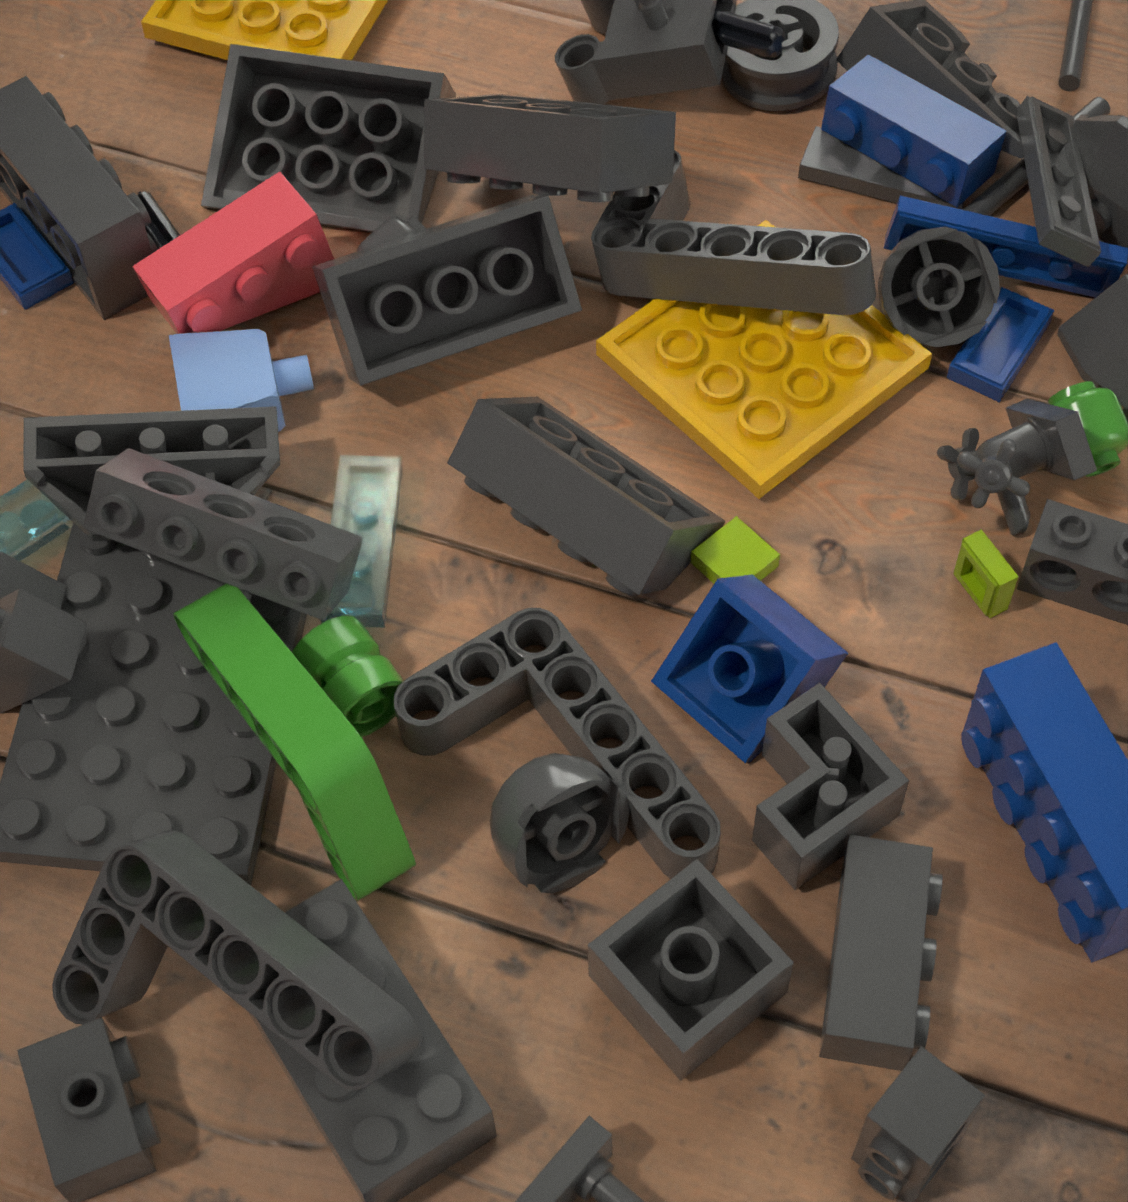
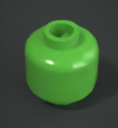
M1086 381L1069 386L1048 399V404L1078 411L1097 469V471L1086 475V477L1105 473L1121 463L1118 454L1128 447V421L1117 395L1112 390L1096 388L1092 381Z

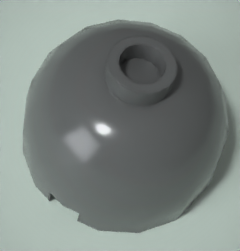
M949 227L918 230L898 242L884 260L877 284L880 308L891 326L903 335L909 334L920 344L932 347L960 344L977 334L987 321L985 320L991 314L993 305L997 303L1000 293L998 267L987 247L967 233Z
M551 753L527 762L516 769L503 783L492 803L489 821L491 836L496 852L502 862L520 883L527 888V884H533L541 893L553 894L575 887L600 869L606 861L599 853L607 845L611 836L620 843L626 832L630 808L626 793L599 767L583 757Z

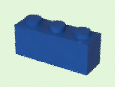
M869 54L829 86L821 130L955 207L961 205L995 173L1006 135V130Z

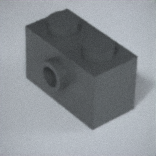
M101 1017L17 1050L54 1186L68 1202L85 1201L157 1172L150 1147L160 1144L161 1139L148 1102L145 1101L136 1105L130 1081L141 1077L136 1056L127 1036L116 1039Z

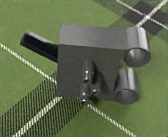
M581 0L592 27L595 31L606 33L605 40L600 42L597 37L590 34L574 36L558 48L555 54V63L573 101L605 104L609 100L720 85L728 46L762 57L769 56L775 58L782 52L785 33L781 27L734 14L737 0Z

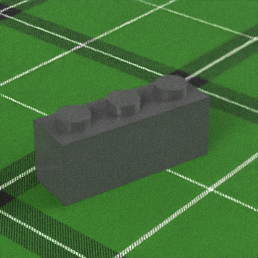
M849 834L842 862L819 1057L902 1071L908 1064L913 1049H920L921 1046L923 1048L926 1047L930 1024V1006L918 1004L920 980L928 982L932 980L937 947L936 939L924 937L926 915H938L943 883L942 874L931 873L933 847Z

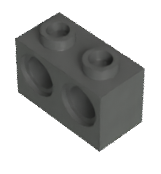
M1047 499L1017 589L1128 625V524Z
M921 1046L866 1116L851 1157L853 1161L860 1165L858 1169L859 1175L874 1191L887 1199L894 1200L898 1196L905 1202H915L963 1139L985 1094Z

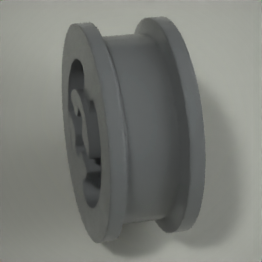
M745 0L736 6L734 14L781 27L785 33V39L782 43L781 54L775 58L769 56L762 57L756 54L754 56L750 52L728 46L721 80L730 95L741 103L753 108L767 111H785L809 105L828 92L829 86L835 82L837 76L838 62L836 61L837 55L835 51L838 46L839 28L836 18L826 6L816 0Z

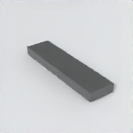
M1027 96L1017 108L1016 114L1039 245L1089 267L1100 255L1101 248L1082 156L1074 130V117L1033 96Z

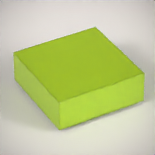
M737 516L691 551V564L713 584L719 578L751 574L761 581L779 566L780 554Z
M982 529L963 538L953 574L984 615L990 619L1008 610L1019 576Z

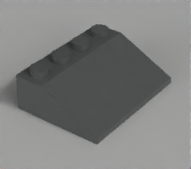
M230 44L201 206L207 209L220 210L280 171L317 214L321 226L373 233L391 216H397L405 221L412 216L422 223L439 172L424 169V100L456 97V93L444 73Z

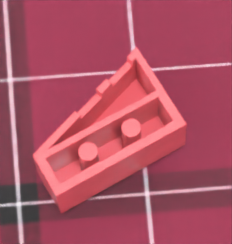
M279 171L132 267L150 300L177 334L222 331L320 293L312 266L333 260L334 257L317 214Z

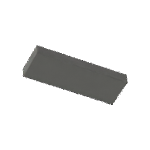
M817 126L813 131L799 166L798 178L897 203L900 196H905L961 210L965 204L964 201L958 207L953 206Z

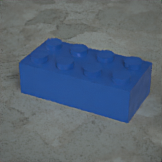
M1055 642L982 670L969 714L961 733V741L970 763L975 768L982 767L993 786V801L1000 817L1006 824H1014L1025 843V857L1033 876L1038 882L1042 884L1047 883L1059 904L1058 916L1064 932L1074 944L1081 943L1092 963L1128 948V759L1058 643Z

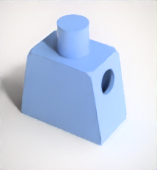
M260 329L169 335L181 411L276 406L279 432L285 427L280 396L314 390L307 355L272 361L266 332Z

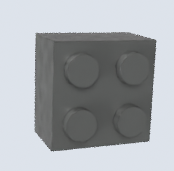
M698 859L694 860L588 944L589 977L680 1081L788 992L794 963Z

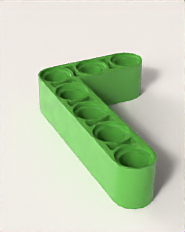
M226 583L174 612L173 616L176 624L194 655L297 788L332 867L339 879L343 880L357 902L416 866L415 858L379 768L364 740L239 588Z

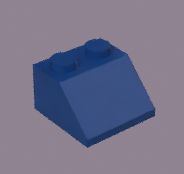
M753 574L719 578L651 682L744 763H748L763 751L767 718L818 683H821L825 688L848 655V652Z

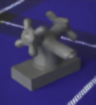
M1025 399L1005 408L1012 428L984 441L977 450L979 432L976 428H969L964 431L962 447L955 449L950 445L939 447L937 456L941 460L948 462L949 472L954 478L951 496L956 500L965 499L968 483L975 478L979 488L972 496V505L975 508H981L986 504L990 493H997L1010 534H1023L1027 530L1031 516L1025 496L1030 491V485L1027 481L1020 479V477L1042 469L1076 480L1097 471L1078 411Z

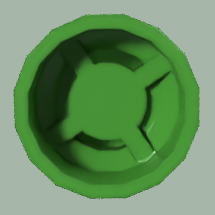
M339 616L323 622L307 633L293 649V655L353 725L361 737L375 732L396 716L394 695L404 679L390 660L380 655L379 645L356 617Z

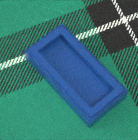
M13 203L0 210V279L23 309L26 310L74 284L70 270L16 203Z
M1001 287L997 303H994L991 314L985 320L987 321L977 334L966 339L949 365L947 379L1000 403L1050 325L1054 310Z

